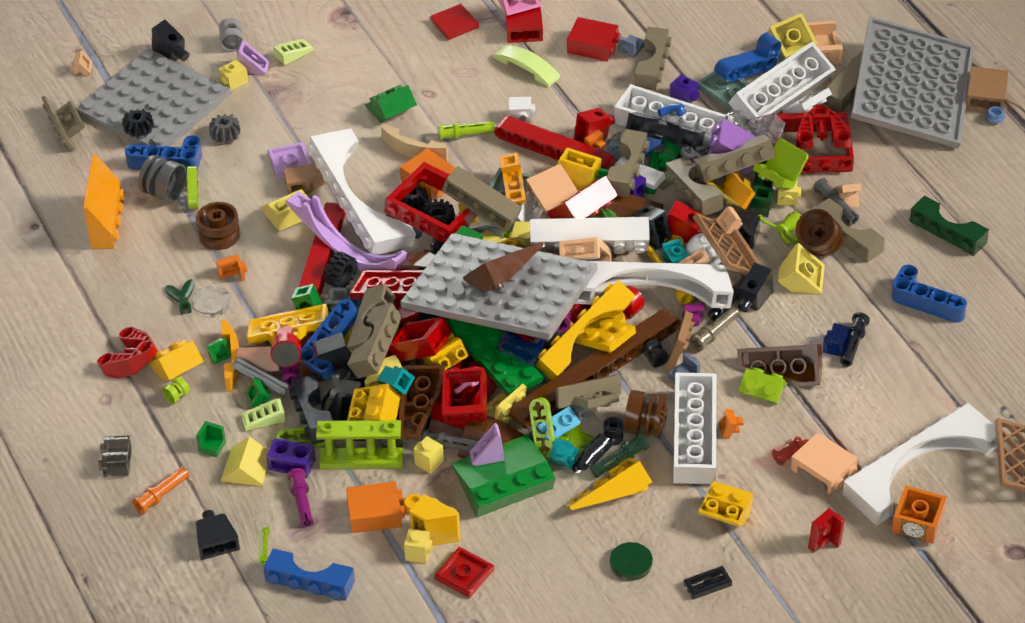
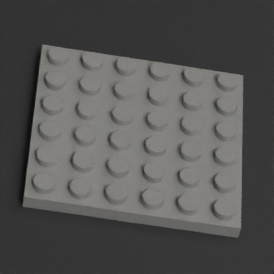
M147 48L78 106L76 110L79 115L136 144L171 147L231 94V88ZM137 108L139 110L145 109L146 112H150L152 115L154 128H152L151 133L146 134V137L140 136L137 138V136L131 138L130 135L125 134L122 126L124 113H129L130 109L133 111Z

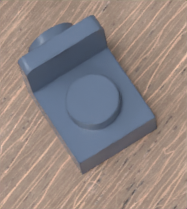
M629 35L627 38L621 37L619 39V52L635 58L644 48V40Z
M685 353L683 355V362L668 372V378L675 383V373H700L699 361Z

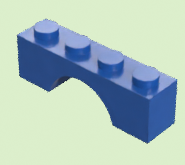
M274 548L263 567L265 581L345 601L355 582L353 567L332 563L324 570L309 572L295 564L293 553Z

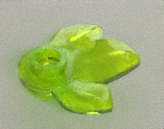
M582 423L558 437V439L571 442L575 448H578V455L594 439L589 434L581 432Z

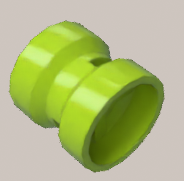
M178 376L173 379L171 384H167L162 388V393L168 402L175 404L180 400L181 396H186L190 393V387L182 377Z

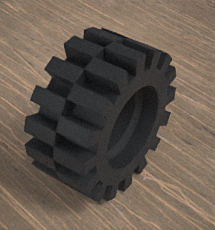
M434 199V202L429 200L428 204L424 203L420 209V212L430 217L442 215V217L432 218L448 226L455 220L453 205L449 204V201L444 203V199H440V202L437 199Z
M342 251L337 252V254L335 253L333 258H330V263H327L326 267L328 268L324 272L326 273L324 275L325 282L336 288H346V285L350 284V280H353V274H356V258Z

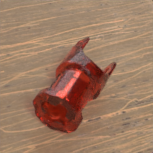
M800 437L789 439L782 447L774 448L772 456L778 465L783 466L809 440L805 439L802 441Z

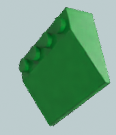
M528 435L502 444L505 461L474 466L472 465L471 457L468 456L451 463L476 517L553 489L555 476L547 460Z

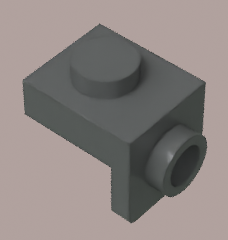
M330 287L328 300H324V304H327L328 312H331L341 300L348 299L349 288Z

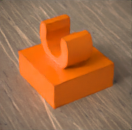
M597 130L585 138V144L604 150L603 146L606 145L604 134Z
M725 409L718 422L722 438L729 439L732 433L740 432L739 425H744L743 418L735 417L733 409Z

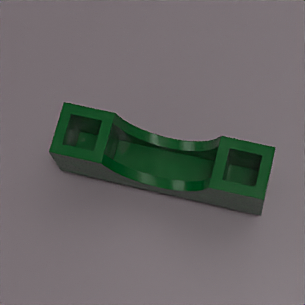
M755 171L753 184L755 195L751 199L749 214L768 217L772 201L773 182L758 177L759 173Z
M925 195L911 207L909 222L973 256L987 244L988 228L974 221L963 224L947 221L939 212L940 203Z

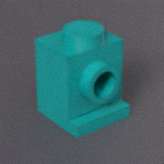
M680 238L662 244V258L665 263H679L689 256Z
M385 365L377 380L382 384H389L395 391L405 395L415 377L402 367L394 366V368Z
M555 438L549 458L553 464L572 469L579 449L575 448L569 441Z

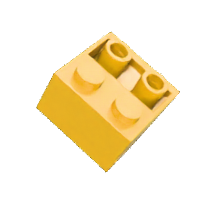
M566 148L557 165H562L576 189L580 191L598 180L601 158Z
M184 339L168 346L169 350L167 348L163 351H158L148 364L163 381H168L204 361L193 340L186 342Z
M389 384L354 389L347 421L396 420L401 395Z
M713 481L698 514L738 527L745 525L752 511L753 493Z
M424 494L409 510L410 528L430 531V540H433V546L459 542L461 539L459 512L453 507H448L440 503L436 498H431Z

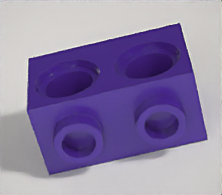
M278 438L274 439L266 456L268 470L287 474L294 468H302L306 472L305 478H308L316 460L314 446Z

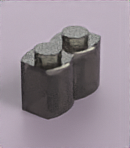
M130 435L105 436L104 443H100L102 458L98 460L99 471H103L104 477L129 476L132 454Z

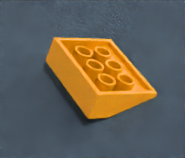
M92 154L83 209L91 249H114L115 241L119 240L117 228L121 227V217L119 215L123 213L122 201L125 200V190L121 189L120 181L96 154Z

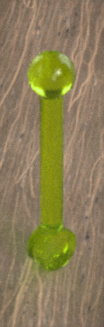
M267 526L262 529L264 539L263 553L260 557L261 564H265L268 559L267 542L270 528Z

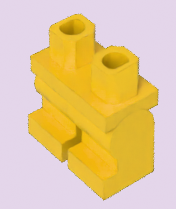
M452 333L435 356L421 359L425 365H445V370L468 357L469 354L461 339L455 337Z

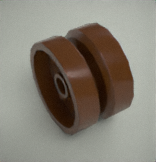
M212 202L201 207L197 212L198 236L200 243L204 247L211 250H223L234 246L239 241L241 235L237 210L233 205L226 202Z

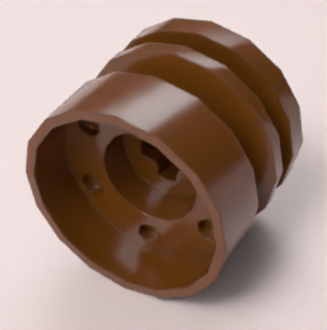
M812 209L801 215L796 223L795 232L797 239L811 254L817 257H827L840 249L844 233L842 227L829 212L823 209Z
M631 390L625 411L624 432L638 435L641 427L645 426L646 436H650L652 428H654L653 437L660 438L667 419V396L660 395L657 404L656 394L653 393L649 402H646L645 392Z

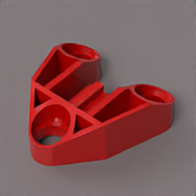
M816 105L802 117L797 133L796 147L804 150L813 148V131H816L817 138H820V141H824V138H828L827 130H829L831 143L834 147L848 148L851 146V133L839 115L826 106Z
M130 326L124 328L118 335L126 347L124 349L125 353H106L98 358L97 364L106 376L113 378L136 375L157 354L158 349L149 333Z

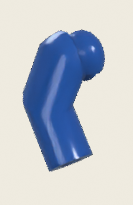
M682 103L668 104L657 109L660 117L676 112V115L679 117L686 114L685 106Z

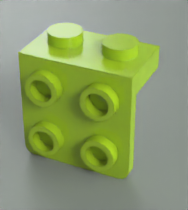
M780 138L773 148L775 157L767 160L766 164H755L753 170L759 173L758 177L766 181L771 180L773 182L772 185L779 189H783V187L793 189L808 159V154Z

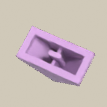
M242 40L236 53L237 60L247 69L248 74L265 75L270 61Z
M496 423L491 426L469 451L472 465L479 466L505 461L501 435Z

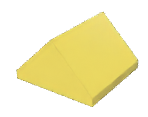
M250 436L231 447L221 481L262 487L268 469L266 456L269 450Z

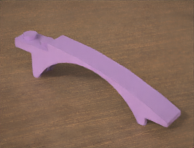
M298 191L286 200V204L332 250L336 253L342 251L356 258L357 269L361 272L364 270H399L397 269L398 264L406 259L407 252L404 250L393 255H375L354 246L330 222L319 197L316 195L310 199Z

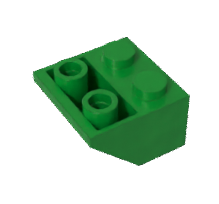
M401 84L369 98L370 102L365 104L366 108L380 122L417 105L409 86L402 87Z

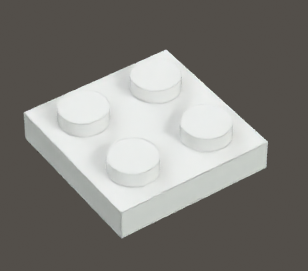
M829 88L809 93L782 109L784 114L807 113L813 108L812 106L826 102V97L832 93Z

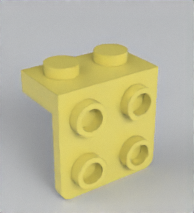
M524 384L520 385L508 397L502 391L487 404V415L507 425L511 419L509 417L510 409L514 404L526 397L527 387Z

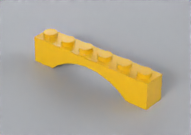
M618 280L614 285L609 283L603 290L605 294L601 298L596 296L590 303L592 307L588 311L584 309L577 316L579 320L575 324L571 322L570 328L565 331V334L562 337L558 335L550 343L552 347L549 350L544 349L537 356L539 361L535 366L550 380L562 374L571 363L574 341L585 327L602 318L619 316L634 300L636 296L622 282Z

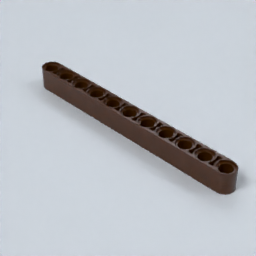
M666 309L658 311L635 326L636 333L611 353L602 350L596 351L514 404L509 411V417L525 429L531 427L529 411L531 401L543 397L548 400L551 413L558 409L556 407L557 387L609 376L643 354L642 348L648 341L656 339L661 342L676 332L680 326V320ZM538 402V405L535 406L536 409L540 410V416L536 417L537 420L546 417L545 415L541 417V410L544 409V406H541Z

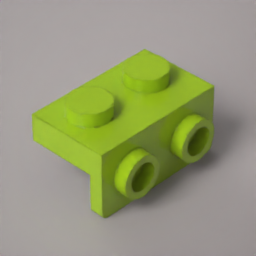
M753 367L752 370L746 368L738 391L745 395L778 404L783 388H786L787 383L783 376L772 373L767 375L759 368Z

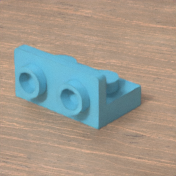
M570 406L552 416L554 437L558 438L580 424ZM542 422L538 425V430L540 433H546L548 427Z

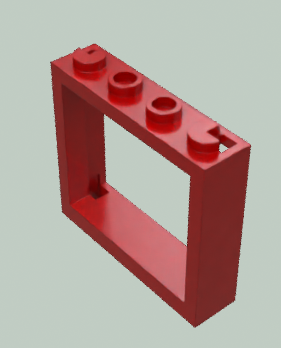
M835 112L843 119L844 124L850 131L848 113ZM807 113L773 114L772 132L774 146L777 140L780 139V132H798L802 117ZM852 140L851 146L844 148L845 156L808 157L801 173L853 172L854 154Z
M423 162L385 198L384 213L443 243L447 241L452 233L455 234L462 226L467 227L478 216V214L466 208L448 226L401 202L421 181L442 191L445 181L450 174L426 162Z

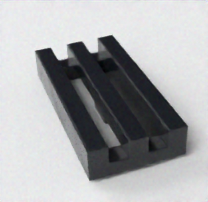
M720 566L684 579V586L687 587L688 593H691V598L694 600L732 586V580L725 568Z

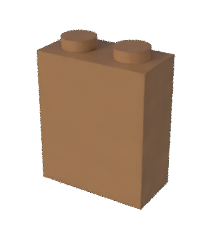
M972 66L966 109L986 112L993 106L1004 109L1009 71Z

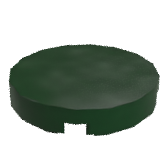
M635 542L618 545L611 552L610 567L613 573L620 578L624 577L631 581L647 576L653 564L651 551L646 546Z

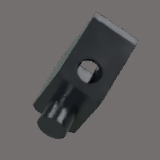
M164 19L152 28L153 51L174 61L180 59L184 62L188 59L190 54L185 50L184 37L168 21Z
M646 205L632 213L631 217H649V244L655 249L659 250L662 248L663 243L672 239L664 210Z
M754 262L739 288L740 302L737 307L741 311L747 312L749 308L759 310L773 293L772 269Z
M213 510L204 511L202 513L203 519L196 521L200 559L205 560L240 550L238 535L226 514L215 515Z

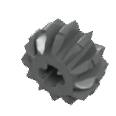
M226 113L223 116L217 115V118H212L211 123H209V132L212 139H215L217 143L223 141L224 144L226 141L232 142L233 139H238L241 131L238 118L233 117V114L227 116Z

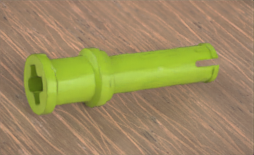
M494 121L461 125L456 122L453 125L445 126L438 124L439 140L443 141L444 138L459 139L460 136L494 133L495 125Z

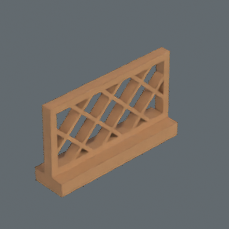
M697 213L693 216V219L726 269L746 276L754 262L761 264L739 230L734 229L731 234H727L716 220Z
M997 418L995 421L1000 486L1025 493V476L1021 478L1014 471L1018 468L1025 475V466L1023 465L1025 464V452L1022 450L1025 447V437L1020 433H1025V425ZM1002 427L1007 428L1011 434L1008 435ZM1015 436L1022 444L1018 446L1012 437ZM1005 441L1013 448L1011 451L1003 445ZM1017 452L1023 460L1020 462L1013 453ZM1005 458H1008L1014 466L1010 467L1005 462ZM1009 474L1016 482L1006 480V475Z

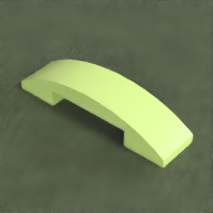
M506 45L493 54L494 59L505 65L512 62L533 73L535 80L547 87H550L560 78V74L550 64L524 48Z

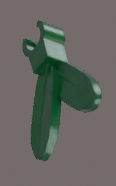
M192 279L185 282L181 291L172 285L165 286L166 293L180 303L179 309L182 315L184 314L183 309H189V313L192 312L191 304L188 302L195 287L194 280Z

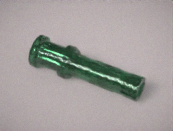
M636 434L635 438L631 441L622 443L620 449L594 466H591V473L595 478H599L602 474L627 458H635L637 453L642 450L646 451L649 448L647 440L642 434ZM614 458L616 459L615 461L605 466L606 463L610 462Z

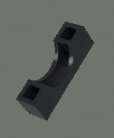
M639 112L629 113L625 128L645 132L647 137L665 140L675 144L677 147L689 146V148L692 147L694 150L702 146L705 131Z
M310 375L291 379L292 388H289L291 400H294L295 412H299L300 425H303L305 437H309L311 445L324 442V440H316L317 421H333L330 411H321L313 408L321 403L320 386L316 376Z

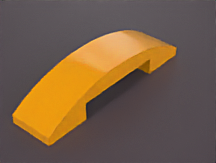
M518 153L499 156L506 197L517 204L526 203Z
M738 171L726 175L721 183V188L735 203L746 209L755 192L750 186L743 183L740 179L741 174Z
M221 320L222 337L226 338L228 346L231 347L232 363L224 364L226 390L231 392L240 375V372L232 367L238 357L237 348L239 344L231 325L226 320Z

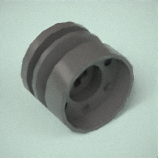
M151 155L141 167L138 178L139 190L173 202L180 196L184 188L187 175L186 168L183 164Z

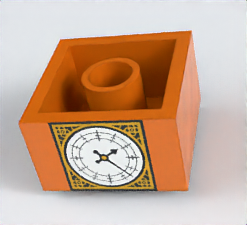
M905 485L893 517L892 533L933 544L945 512L947 496Z

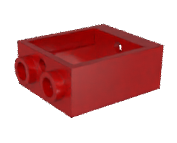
M444 317L406 323L392 339L389 351L392 356L396 355L399 362L435 356L451 336L452 331Z
M472 366L466 369L450 368L449 370H443L442 416L446 424L487 421V375L484 367ZM480 382L479 405L451 407L452 383Z

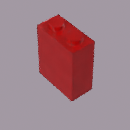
M541 7L508 16L505 14L508 43L543 41Z
M577 17L567 37V53L608 61L610 56L614 55L616 43L619 44V39L621 38L619 25Z

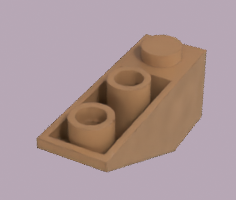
M315 163L284 168L288 194L302 189L307 195L327 183L324 181L320 170L316 168Z

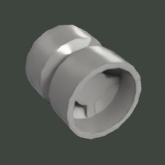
M224 19L219 24L221 47L225 51L235 52L243 40L242 26L237 19Z

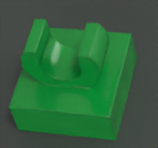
M224 337L205 345L213 364L231 357V351Z
M252 379L245 392L250 406L254 408L260 406L261 402H268L271 398V394H266L268 387L263 386L260 379Z

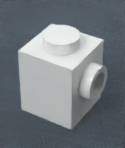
M509 97V116L532 123V115H535V104H531V97Z

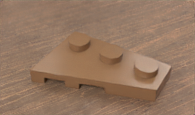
M686 311L664 371L666 373L675 368L681 352H686L695 323L692 321L693 313Z

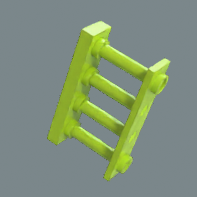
M401 420L317 421L316 440H324L325 448L320 449V469H403L404 450L403 448H396L395 439H401ZM345 439L346 448H334L333 440ZM354 439H366L367 448H354ZM374 439H387L388 448H375Z

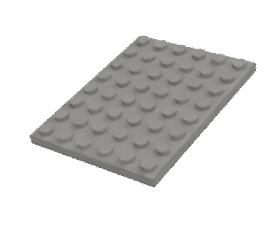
M870 16L850 118L958 149L961 144L974 46Z
M452 233L403 297L401 308L550 340L596 273L597 263L538 251L510 280L503 283V288L495 292L492 289L483 292L464 281L463 276L485 262L524 248Z

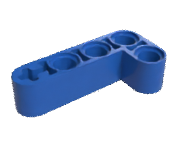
M765 32L759 37L755 50L719 60L715 64L714 71L728 82L767 72L776 66L782 43L768 32Z
M195 135L187 136L183 141L182 147L128 145L125 148L127 166L130 169L141 170L145 160L151 155H156L168 161L183 164L186 172L188 166H197L198 169L202 157L200 138Z
M908 264L901 267L893 281L891 297L894 302L956 323L962 322L965 319L967 307L965 298L917 282L918 269L913 265Z
M343 299L338 302L301 349L300 360L310 371L325 380L333 379L331 374L337 367L333 362L316 358L313 344L315 341L341 332L345 337L353 327L359 311L351 300Z

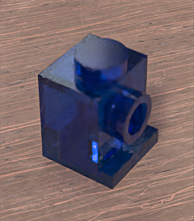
M834 323L832 329L828 330L824 337L823 353L842 357L849 337L850 327Z

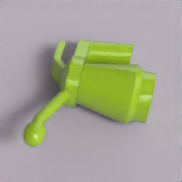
M796 211L789 213L782 223L778 225L764 220L762 215H757L761 216L760 221L764 224L776 228L777 233L780 235V240L787 246L790 242L794 245L800 242L797 236L791 233L796 230V223L801 216L800 213Z

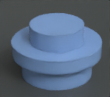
M997 106L989 108L986 112V119L992 123H1000L1005 118L1003 109Z

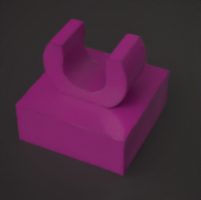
M704 303L684 305L683 317L686 311L693 313L692 321L695 322L693 327L700 326V318H703L705 311Z

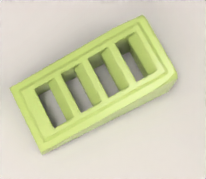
M305 39L273 47L274 56L283 65H287L314 51V48Z
M280 398L241 413L245 431L286 422Z

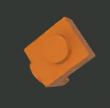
M238 254L216 260L219 279L239 274L241 281L245 280L247 267L245 262L240 260Z

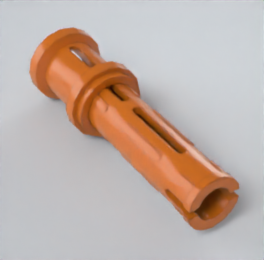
M180 467L154 488L149 487L139 498L135 497L132 500V504L136 511L144 515L148 508L160 503L161 498L189 478L188 471L184 467Z

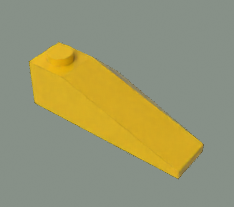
M627 458L607 472L608 477L596 480L592 485L593 489L582 491L566 503L565 506L567 509L575 510L635 493L640 494L649 488L648 485L652 481L639 460Z

